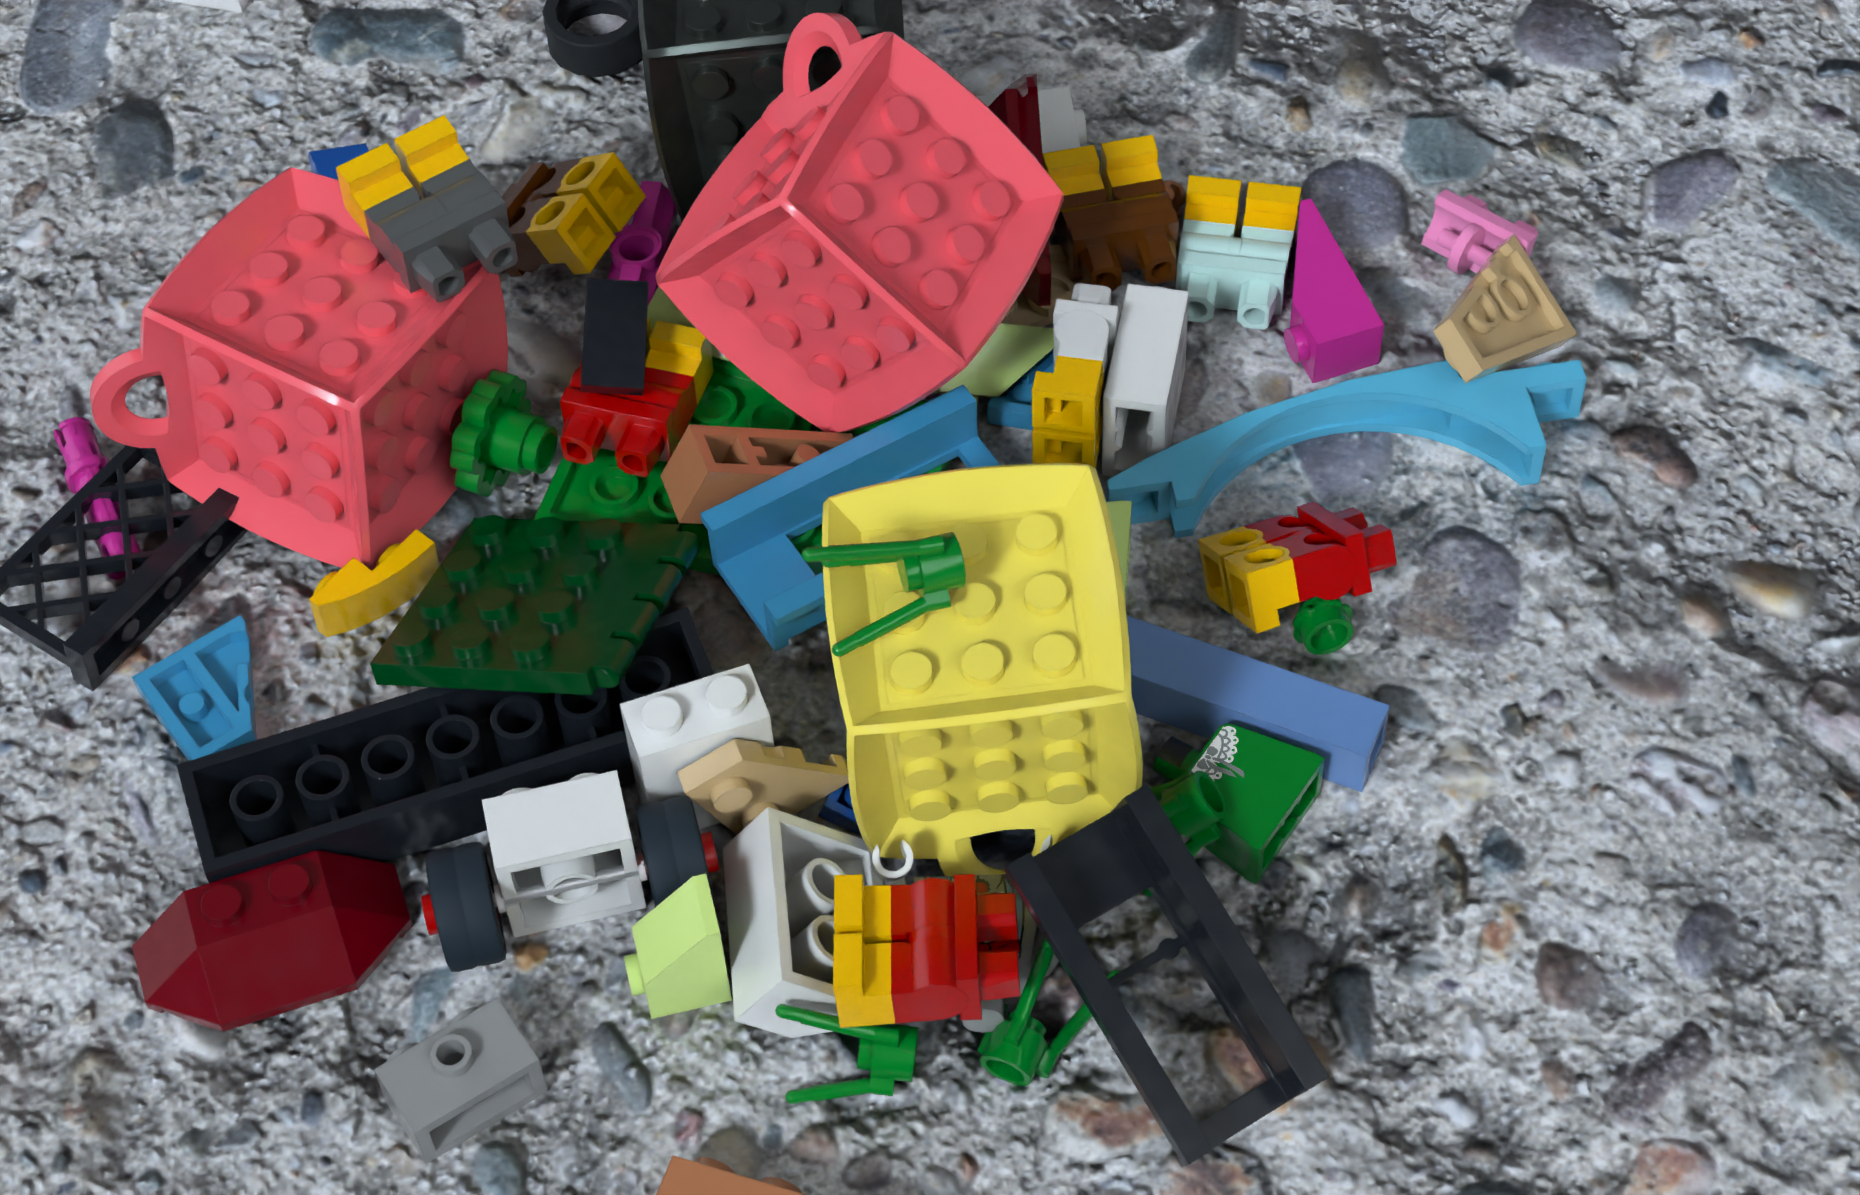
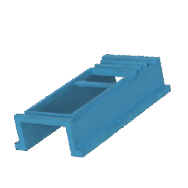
M963 384L700 513L701 521L708 530L714 567L775 652L788 646V639L827 620L823 572L815 575L790 540L822 524L823 503L829 496L882 482L922 475L958 456L967 468L1000 465L978 437L976 399Z

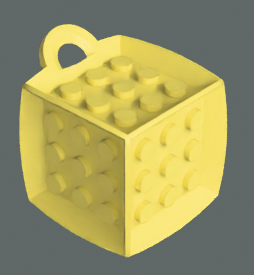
M1032 463L954 469L882 482L829 496L823 503L822 547H828L829 545L909 541L953 532L959 542L965 565V587L948 590L951 607L927 612L841 657H837L832 653V647L835 643L917 600L921 595L918 590L905 592L900 580L897 562L852 567L826 568L823 566L825 611L840 704L847 730V771L851 803L860 833L871 853H873L875 846L878 844L879 857L904 859L900 842L903 840L911 847L913 859H938L945 876L1005 874V870L988 867L976 857L971 846L970 837L1001 830L1034 829L1035 845L1031 853L1034 857L1041 853L1043 841L1049 835H1052L1053 845L1110 813L1124 797L1142 787V748L1139 725L1132 698L1130 645L1122 574L1104 493L1096 469L1089 464Z

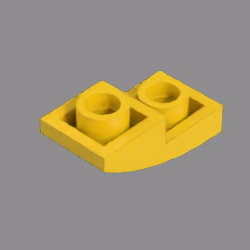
M415 529L401 544L395 543L388 547L380 556L375 569H369L353 557L339 571L327 574L318 583L313 596L309 599L317 630L325 637L345 633L369 624L411 600L424 589L439 568L435 542Z

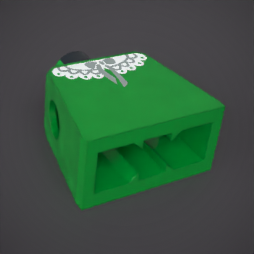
M1229 723L1221 725L1202 751L1171 736L1164 743L1156 757L1154 771L1171 781L1189 770L1193 773L1203 771L1211 777L1225 800L1227 816L1216 823L1221 832V837L1204 847L1246 880L1257 885L1320 795L1325 758L1314 752Z

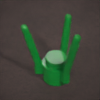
M953 532L909 541L806 548L802 552L803 560L806 562L821 561L822 565L826 568L897 562L900 580L905 592L918 590L921 595L917 600L835 643L832 647V653L837 657H841L860 646L862 647L927 612L951 607L948 590L962 588L966 584L963 555L959 542Z
M1189 770L1170 782L1150 788L1179 836L1191 837L1185 845L1193 857L1201 848L1221 837V832L1216 823L1225 819L1227 807L1220 789L1208 774L1203 771L1193 773ZM1149 888L1143 891L1145 896H1153Z
M1045 937L1038 950L1015 1012H1010L1006 1018L1008 1005L1004 1003V1021L998 1024L992 1032L985 1033L978 1048V1052L982 1054L980 1064L987 1072L998 1079L1018 1086L1029 1085L1035 1074L1043 1078H1049L1059 1055L1092 1017L1089 1009L1083 1003L1047 1046V1042L1044 1039L1047 1031L1045 1026L1030 1016L1054 955ZM1112 970L1107 978L1114 976L1120 971Z
M780 1004L776 1007V1015L780 1018L860 1038L857 1069L870 1071V1078L790 1090L785 1095L788 1103L816 1102L864 1094L893 1096L895 1080L912 1082L919 1027L884 1024L840 1028L838 1016L786 1004Z

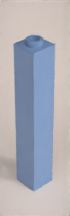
M1127 616L1131 689L1137 714L1211 739L1217 729L1224 724L1230 723L1324 757L1322 779L1359 792L1363 791L1384 743L1390 705Z

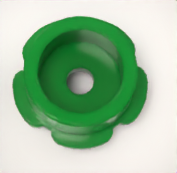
M1318 597L1311 598L1300 607L1292 621L1294 628L1293 636L1298 643H1304L1307 651L1312 654L1325 655L1335 652L1345 646L1352 638L1354 632L1351 624L1353 618L1352 609L1348 604H1342L1340 599L1325 600Z

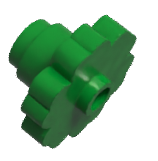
M493 369L487 380L478 379L471 393L463 403L462 422L457 426L452 437L450 466L457 469L455 474L456 487L489 497L495 485L500 487L505 485L511 472L527 476L531 472L543 474L549 468L556 452L558 433L555 427L546 425L543 417L530 413L531 401L525 398L527 390L526 380L520 379L516 375Z

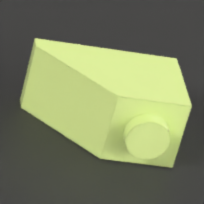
M1000 323L969 365L933 393H941L943 395L964 384L976 399L977 405L978 397H999L1054 348V328Z
M707 874L692 876L631 927L637 953L624 956L632 997L646 994L651 1019L732 1001L721 934Z

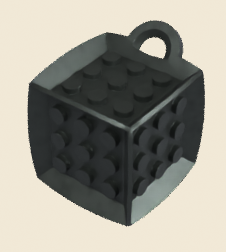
M638 0L640 40L651 125L665 180L682 222L696 198L724 159L761 118L768 105L784 91V56L789 38L797 24L804 17L812 13H838L847 17L855 25L862 39L883 32H894L904 39L902 0ZM828 46L817 49L810 61L808 72L810 92L825 84L841 68L838 55Z

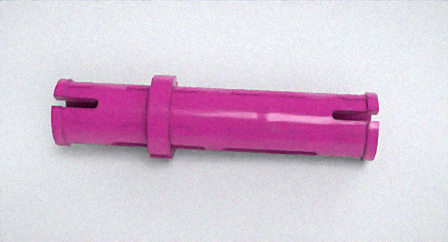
M84 417L69 418L58 425L60 430H54V439L66 463L65 481L70 491L74 494L110 461L101 452L92 423ZM109 498L94 500L88 512L84 514L87 523L121 519L119 501L112 502ZM111 532L105 534L100 539L94 540L101 557L124 554L122 532ZM132 534V553L141 552L139 544H137L135 536ZM126 571L107 573V576L111 579L119 580L126 577Z

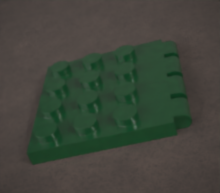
M499 515L474 518L370 662L376 684L593 695L597 687H616L633 661L636 652L641 648L658 620L659 614L663 612L680 584L682 576L686 574L700 551L702 542L696 534L682 531L680 524L619 522L615 519L564 521L556 517H544L537 520L505 519Z

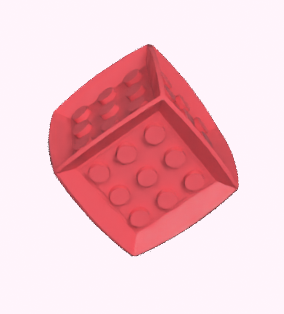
M818 12L804 17L797 24L789 38L783 62L784 91L768 105L761 118L736 144L704 186L672 239L655 276L659 287L683 315L738 369L789 409L822 431L842 433L876 423L907 409L942 387L969 365L995 332L1026 285L1051 235L1064 201L1062 190L1016 135L979 98L927 55L894 32H883L862 39L855 25L847 17L838 13ZM828 46L838 55L841 68L825 84L810 92L808 80L810 61L817 49Z
M290 167L259 187L222 217L201 237L161 283L142 310L140 348L123 353L108 362L98 372L92 382L90 404L94 421L107 437L118 443L137 448H155L167 480L201 504L218 488L240 497L232 515L228 519L243 528L293 551L340 568L355 557L369 569L373 570L376 568L380 556L388 547L395 543L401 544L415 529L420 530L458 488L455 486L457 469L451 468L450 456L453 433L462 422L463 403L478 379L487 380L493 369L507 373V325L499 274L488 273L481 262L477 260L462 268L466 284L460 293L440 303L435 301L423 288L410 293L402 282L400 273L392 268L345 209L339 180ZM161 375L167 396L166 417L150 419L133 414L125 403L128 390L132 385L144 378Z

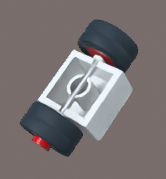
M617 770L601 774L583 773L565 782L533 789L515 788L503 793L501 796L482 800L494 868L499 884L494 885L489 862L482 843L470 842L454 848L434 850L426 854L425 864L430 894L421 895L422 908L429 936L439 934L444 957L450 971L460 972L477 966H487L506 960V943L500 913L507 911L513 936L516 938L646 908L641 881L648 880L646 873H648L655 907L692 876L707 874L715 907L709 873L719 871L711 831L700 833L690 797L682 795L668 798L662 802L654 801L635 807V817L645 859L643 860L642 852L635 854Z

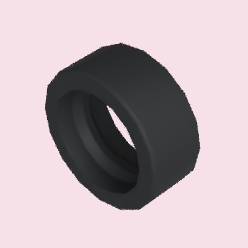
M546 0L542 13L549 52L560 67L576 75L601 77L622 72L634 66L643 57L639 30L638 0ZM610 14L627 20L619 29L604 35L584 36L567 30L574 22L590 15Z

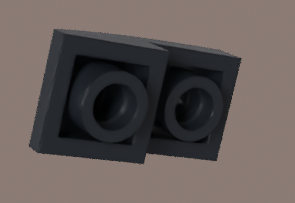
M586 278L580 392L643 396L648 282Z

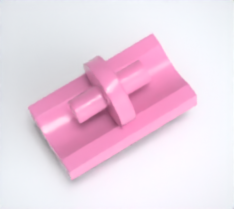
M1445 189L1437 195L1434 203V215L1421 245L1448 258L1447 268L1458 275L1464 274L1468 269L1477 273L1496 247L1513 234H1515L1530 258L1538 236L1537 228L1521 220L1512 223L1490 212L1486 202L1470 194L1461 197Z

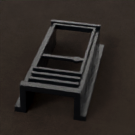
M1148 784L1124 797L1110 813L1033 857L1031 852L1005 866V879L1011 889L1017 891L1178 1155L1176 1159L1181 1167L1191 1164L1220 1143L1329 1078L1325 1068ZM1149 888L1178 937L1176 939L1165 938L1159 943L1157 950L1114 976L1107 978L1078 929ZM1183 946L1267 1079L1264 1083L1198 1124L1193 1119L1114 990L1116 986L1163 958L1166 960L1174 959Z

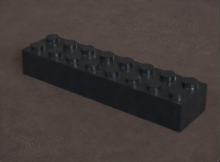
M688 607L659 616L641 648L636 652L633 661L619 684L613 688L597 687L593 695L427 687L177 764L200 858L208 882L212 883L316 850L386 863L487 831L482 800L501 796L503 793L515 788L533 789L565 782L583 773L601 774L617 770L621 788L635 784L620 704L714 675Z

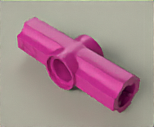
M642 181L639 187L646 197L622 230L614 234L616 238L610 245L612 263L608 279L648 282L649 305L659 286L655 275L672 241L678 212L669 189L662 182Z

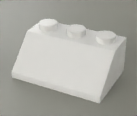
M767 807L723 848L734 1021L790 1038L833 1032L780 1018L776 1015L775 1009L780 1004H786L838 1016L833 990L835 934L834 875L862 874L864 886L883 885V880H880L872 871V853L867 848L863 839Z

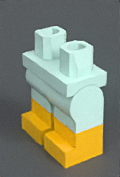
M1189 175L1176 273V290L1189 291L1188 321L1206 323L1208 320L1213 319L1215 308L1237 310V322L1242 324L1244 328L1265 330L1268 328L1273 315H1281L1297 236L1302 187L1249 182L1241 238H1238L1236 234L1239 222L1241 181Z

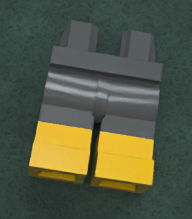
M445 115L395 138L397 155L388 143H385L336 167L345 209L392 268L400 273L401 280L410 293L423 288L435 301L440 303L460 293L466 284L462 270L463 267L479 260L488 273L498 274L516 265L518 256L515 240L509 228L506 203L499 193L493 190L487 178L476 169L458 143L456 130Z

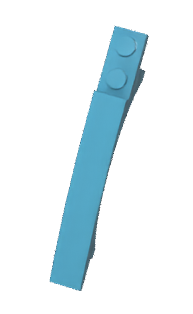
M1579 359L1559 363L1545 362L1533 367L1494 372L1465 384L1462 377H1459L1458 371L1453 369L1447 360L1347 380L1247 412L1151 455L1107 480L1106 502L1132 501L1131 525L1170 519L1174 538L1193 536L1203 514L1214 498L1231 480L1249 466L1287 446L1312 438L1350 432H1390L1435 440L1479 457L1501 470L1521 486L1537 484L1540 481L1547 446L1539 423L1579 417L1587 377Z

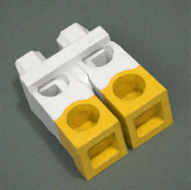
M1078 283L1074 285L1071 300L1056 299L1053 312L1054 372L1036 371L1032 386V463L1089 464L1096 468L1103 433L1104 393L1118 332V306L1111 305V289L1109 287Z

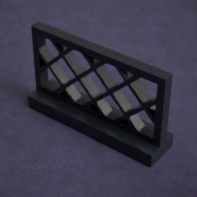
M126 445L0 567V596L9 587L34 584L36 603L10 607L0 602V625L69 666L73 679L89 690L94 691L185 599L248 531L228 519L232 515L240 497L218 488L199 508L174 512L172 494L183 493V491L167 480L156 449L137 448ZM142 458L161 468L162 479L126 483V474ZM164 495L166 513L129 518L128 500ZM98 498H109L112 502L119 501L121 519L85 524L84 514L88 512L92 502ZM167 530L168 539L158 549L132 553V534ZM111 532H122L124 554L88 559L86 541L100 539L105 534ZM77 542L79 561L50 565L42 564V555L53 545ZM126 571V581L116 591L91 595L89 576ZM80 577L82 596L45 601L44 582ZM83 613L84 623L66 641L47 631L46 618Z

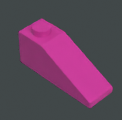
M1309 198L1300 201L1290 328L1285 329L1284 340L1291 360L1294 363L1301 362L1311 382L1317 383L1379 364L1384 324L1314 202Z

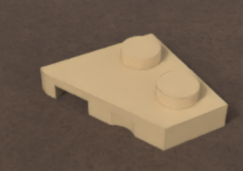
M735 738L677 772L684 793L736 835L767 807L794 815L849 783L847 761L842 755L831 754L823 764L806 762L799 748L786 746L764 747L760 742Z

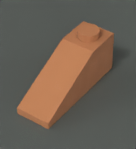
M688 425L660 476L678 522L703 524L700 513L854 437L852 433Z

